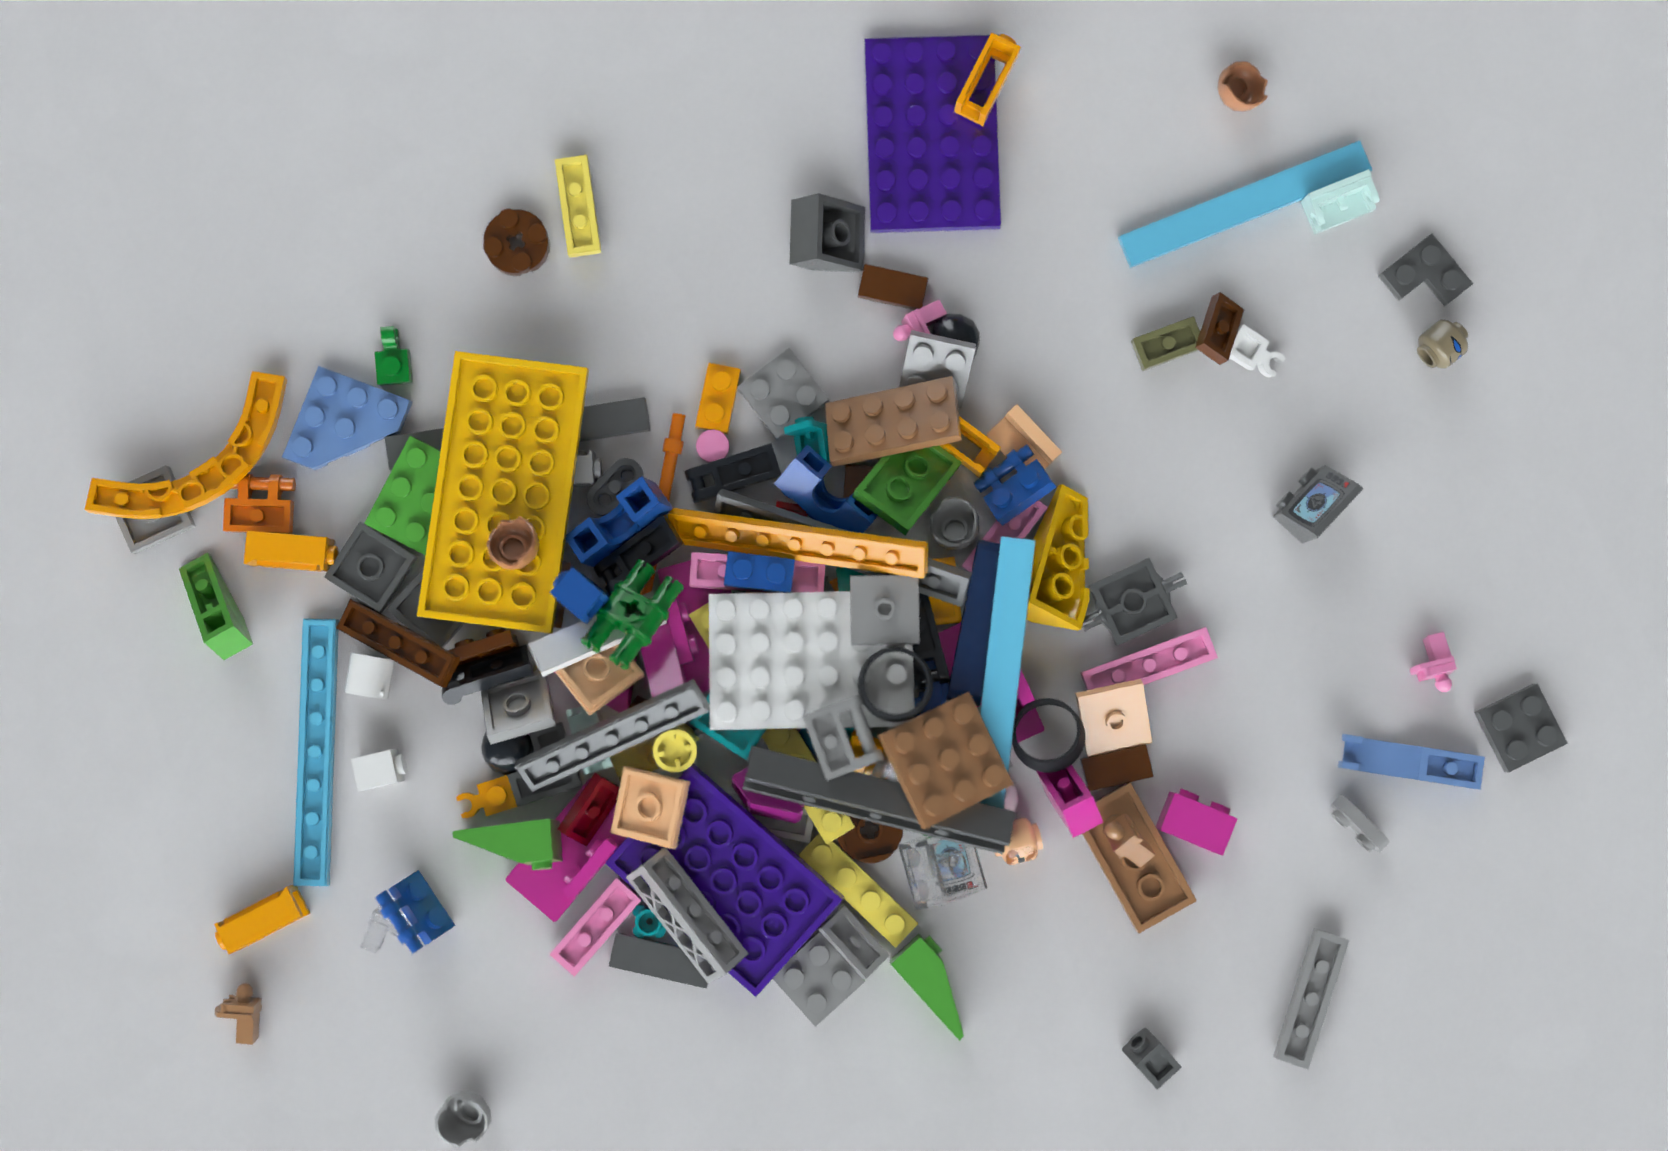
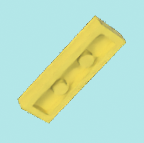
M580 155L554 159L568 256L572 258L600 254L602 251L588 156Z

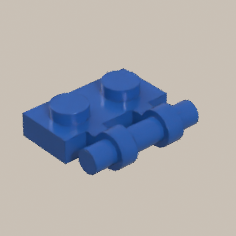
M1027 444L1018 451L1014 449L1006 455L1007 459L993 469L991 467L983 471V476L973 483L980 493L990 486L993 488V491L984 496L983 499L1002 526L1056 488V485L1037 459L1027 466L1024 463L1034 455ZM1016 469L1018 473L1004 483L1001 482V478Z
M419 870L388 889L394 901L387 890L375 897L382 908L380 913L384 919L389 918L399 933L396 937L402 945L404 943L407 945L412 954L424 947L417 935L426 946L456 926ZM400 910H402V912L404 913V915L406 916V918L412 926L409 925V923L407 922V920L405 919Z

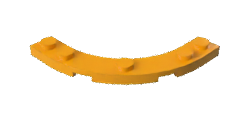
M255 371L251 372L242 415L236 428L227 440L229 443L216 457L212 456L201 466L190 471L189 475L173 481L166 480L139 484L92 477L84 510L89 513L121 518L155 519L192 511L225 494L251 471L269 445L279 420L287 385L286 377Z

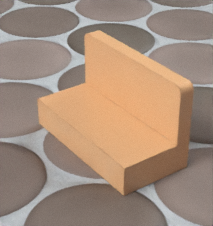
M1018 404L1008 411L1006 416L987 433V437L1001 447L999 451L1006 458L1009 452L1014 449L1018 451L1027 444L1034 455L1024 462L1026 466L1037 459L1046 469L1062 453Z

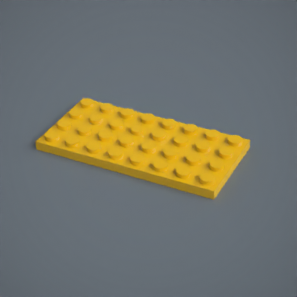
M455 351L417 611L418 617L553 633L557 599L550 592L554 588L553 582L561 574L589 375L588 368ZM518 516H521L534 526L538 535L539 549L536 558L525 567L513 570L504 569L491 560L486 546L488 538L501 520H515Z

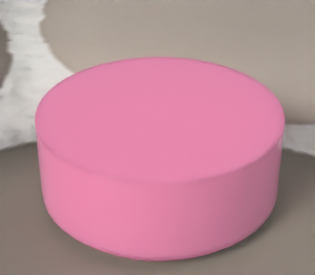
M718 430L703 432L696 442V449L700 458L707 463L725 458L729 453V441Z

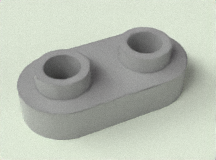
M1340 795L1331 804L1334 810L1331 814L1332 817L1344 828L1350 826L1358 834L1355 838L1357 842L1367 851L1371 852L1375 849L1381 852L1390 843L1388 838L1344 796Z

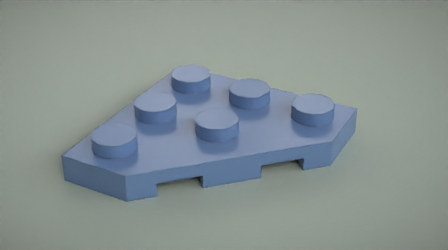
M318 366L282 458L313 470L323 468L328 463L370 447L371 444L385 437L401 433L413 402Z

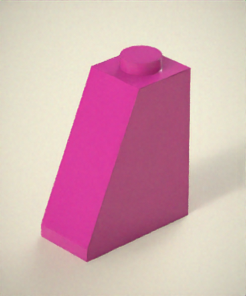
M668 620L667 624L657 629L651 638L652 643L647 645V647L641 648L652 698L687 682L683 665L680 664Z

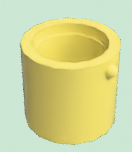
M685 723L656 735L653 746H651L656 763L663 770L669 772H681L688 769L695 761L699 737L695 736L693 729Z

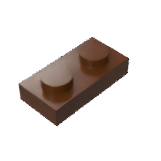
M1221 292L1213 295L1195 348L1219 365L1227 362L1244 309Z
M499 628L486 633V638L474 641V639L461 640L454 644L455 648L448 651L461 657L457 665L459 666L519 647L517 636L511 630L506 631L505 628Z

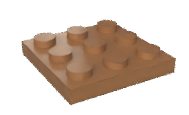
M969 692L878 735L922 830L1014 785Z

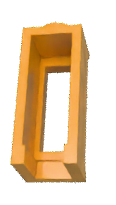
M991 32L956 101L955 113L984 126L1020 53L1021 46L1017 45L1013 38L1005 34H999L998 36ZM992 57L1005 65L985 105L981 107L969 100Z
M959 416L961 434L982 450L972 461L949 443L939 446L961 461L962 465L979 478L1001 447Z
M247 531L243 564L254 567L327 572L331 565H334V561L338 556V547L335 546V540L327 537Z
M290 885L229 916L223 921L215 923L214 926L217 930L215 937L219 946L223 950L226 949L228 954H232L310 914V911L298 887Z

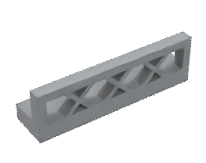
M666 847L662 848L644 864L626 876V879L708 984L727 974L748 955V952ZM706 960H707V961L711 964V966L714 968V971H713V969L710 967V965L706 962Z

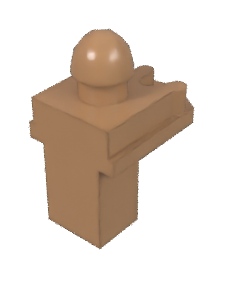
M1123 813L1122 816L1108 823L1106 829L1102 831L1106 835L1113 852L1120 859L1125 856L1137 866L1142 867L1155 856L1151 845L1142 838L1132 816Z
M247 983L239 985L236 996L229 995V999H223V1003L216 1006L214 1015L218 1018L237 1019L236 1043L253 1045L259 1038L262 998L251 997L253 996V988Z

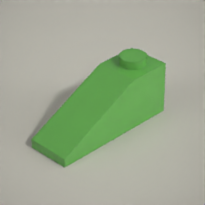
M206 553L180 567L179 571L203 642L223 660L253 645L246 622L211 555Z
M551 818L453 831V838L518 863L532 865V870L551 869L553 862L563 861L561 832L557 829L560 821Z
M918 933L890 959V965L960 1041L964 1037L945 966L942 958L938 955L943 950L931 936L924 939Z

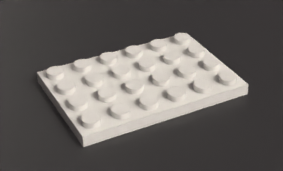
M850 591L709 594L710 730L807 728L803 715L859 695L858 677L862 666L870 656L890 647H901L913 651V644L851 645ZM889 652L883 654L871 663L866 672V694L872 704L881 711L901 714L914 708L913 657L906 653ZM864 704L861 705L869 727H897L909 721H885L870 713ZM848 710L838 713L844 728L854 727Z

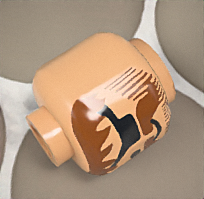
M1027 818L1015 819L1009 846L1005 845L1003 854L994 852L995 856H1002L1008 865L1036 859L1038 850L1043 849L1038 825L1036 823L1031 824Z

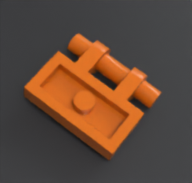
M247 474L238 484L231 488L238 490V498H224V532L247 533V531L293 534L294 501L281 500V494L283 491H295V478H283L280 474H271L269 477H254L253 474ZM253 490H268V499H252Z

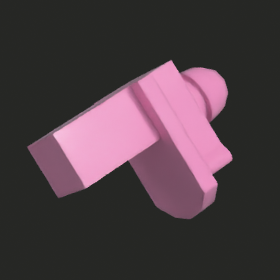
M937 300L906 314L901 321L902 325L894 329V338L897 341L908 340L911 330L931 334L927 326L936 323L947 314L941 301Z
M1441 632L1428 635L1423 639L1430 662L1416 665L1410 668L1409 671L1411 675L1417 674L1419 682L1435 678L1436 683L1434 684L1436 688L1441 692H1448L1452 686V681L1448 675L1453 673L1457 667L1454 656L1451 655L1445 634Z

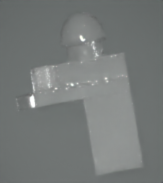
M380 905L372 912L360 948L372 953H376L381 949L387 933L394 936L399 935L389 918L384 919L380 913L382 909Z

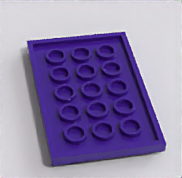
M990 35L864 39L870 233L994 230L1001 228L997 100L984 126L954 112L956 101ZM990 58L969 100L981 107L985 105L996 83L994 58Z
M693 763L679 777V779L690 781L677 848L667 849L748 952V955L728 973L751 994L757 997L839 905L844 896ZM627 837L605 864L633 888L626 879V876L664 847Z

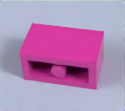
M1072 765L1058 772L1044 773L1036 771L1048 799L1073 838L1103 823L1092 794Z
M1182 788L1179 794L1169 791L1155 827L1167 834L1223 856L1238 819L1229 815L1231 809L1213 801L1210 807L1198 802L1199 795Z

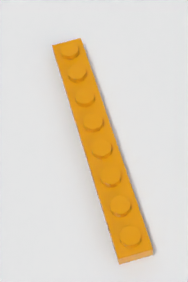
M673 508L668 513L670 522L684 542L683 545L795 559L796 561L925 578L928 573V542L679 508Z

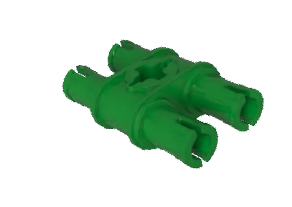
M640 559L637 560L626 579L614 585V591L610 595V599L596 613V621L581 639L584 646L588 649L593 646L592 651L599 653L601 647L614 630H620L625 633V637L613 654L609 656L615 665L618 666L621 662L622 665L620 667L628 670L629 665L640 649L652 643L651 638L663 621H667L669 618L668 609L684 589V586L678 580L672 583L673 577L666 576L652 598L640 595V592L656 572L648 563L644 567L645 561Z

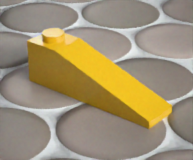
M1064 484L1058 485L1033 540H1036L1027 620L1032 623L1078 631L1082 629L1090 600L1089 588H1085V570L1089 569V558H1085V539L1088 537V498Z

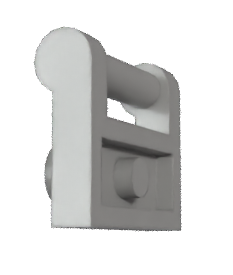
M860 694L803 715L826 781L884 759L881 749L877 750L863 713L861 705L864 703ZM846 710L850 714L864 752L863 756L856 759L838 714Z

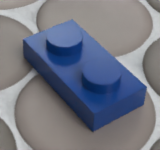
M728 551L724 586L775 593H791L795 559Z

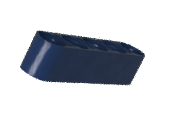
M978 539L946 700L951 701L969 692L975 705L980 706L984 687L1000 543Z

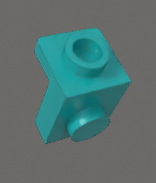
M808 416L797 418L794 420L795 424L784 427V433L794 437L797 455L808 445L828 463H831L826 423L815 421L814 417Z

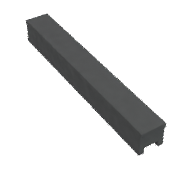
M755 746L751 747L743 790L1003 854L1005 845L1009 846L1013 823L1017 812L976 803L922 830L904 790L898 782L854 771L826 781L821 765L818 762Z

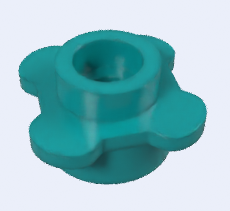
M640 904L634 908L633 915L636 919L633 934L637 938L652 935L656 938H661L665 935L666 929L649 907ZM648 918L653 920V923L650 925L646 922Z

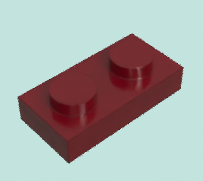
M595 772L557 829L567 837L588 846L616 804L620 786Z

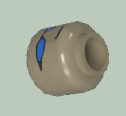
M1441 319L1419 336L1417 353L1420 359L1430 368L1445 369L1468 351L1466 339L1468 332L1459 322L1452 323L1449 320Z

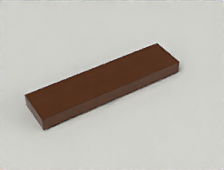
M350 598L336 627L338 630L440 687L447 688L461 657L355 599Z

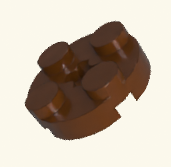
M509 208L502 210L499 215L489 222L483 237V250L492 265L500 272L510 276H522L521 274L536 271L544 264L550 251L548 232L542 221L531 212L521 209L513 210ZM522 235L521 240L525 243L524 247H517L515 250H511L510 238Z
M850 816L856 827L837 838L841 848L851 858L868 864L878 863L889 858L898 848L903 837V829L872 822L874 825H879V830L874 832L875 838L868 839L867 834L860 833V828L865 826L866 820Z

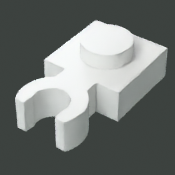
M1239 325L1230 359L1247 370H1254L1256 365H1258L1260 373L1266 377H1275L1277 374L1269 367L1271 359L1278 363L1285 360V357L1280 352H1268L1265 350L1270 342L1246 325Z

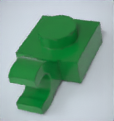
M394 326L380 327L384 351L374 352L377 385L413 383L410 350L400 349L398 328Z

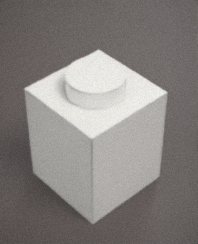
M390 749L351 759L358 792L405 781L403 774L407 773V765L403 754L399 755L398 749Z

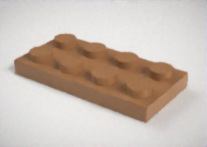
M953 376L825 403L829 458L833 467L962 441L956 383Z
M1130 782L1095 801L1103 823L1082 833L1138 934L1197 901ZM1123 813L1132 816L1142 838L1151 845L1155 856L1142 867L1137 866L1125 856L1121 859L1118 858L1116 853L1113 852L1106 835L1102 832L1103 829H1106L1108 823L1122 816Z

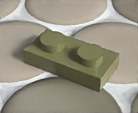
M1194 316L1133 338L1131 344L1142 371L1199 351L1195 346L1200 330Z

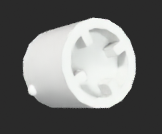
M351 653L344 693L388 699L395 661L387 658Z

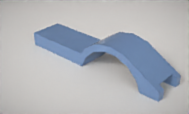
M1342 734L1341 741H1345L1343 759L1338 763L1339 768L1481 790L1484 756Z

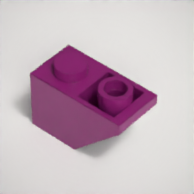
M748 766L732 775V788L750 814L791 823H798L802 820L803 804L743 790Z

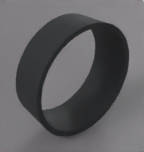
M901 647L885 648L874 653L864 663L858 677V692L862 697L864 706L877 718L889 722H902L917 716L927 706L932 695L933 679L928 665L918 654ZM889 652H902L914 657L923 667L927 679L926 692L921 702L912 710L901 714L881 711L872 704L865 690V675L869 666L876 658Z
M1041 698L1028 703L1017 714L1014 722L1012 745L1019 760L1027 767L1044 773L1058 772L1069 767L1079 758L1085 745V729L1080 717L1066 703L1053 698ZM1044 705L1059 706L1068 710L1073 715L1077 725L1076 739L1072 747L1062 756L1050 760L1037 759L1028 755L1021 748L1016 737V729L1023 716L1030 710Z

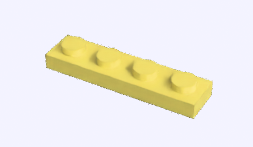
M818 833L799 853V856L810 867L844 896V899L895 948L919 924L834 841L826 845L820 833Z

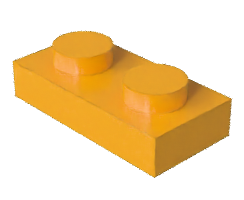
M708 363L695 424L696 428L718 430L723 434H728L741 369Z

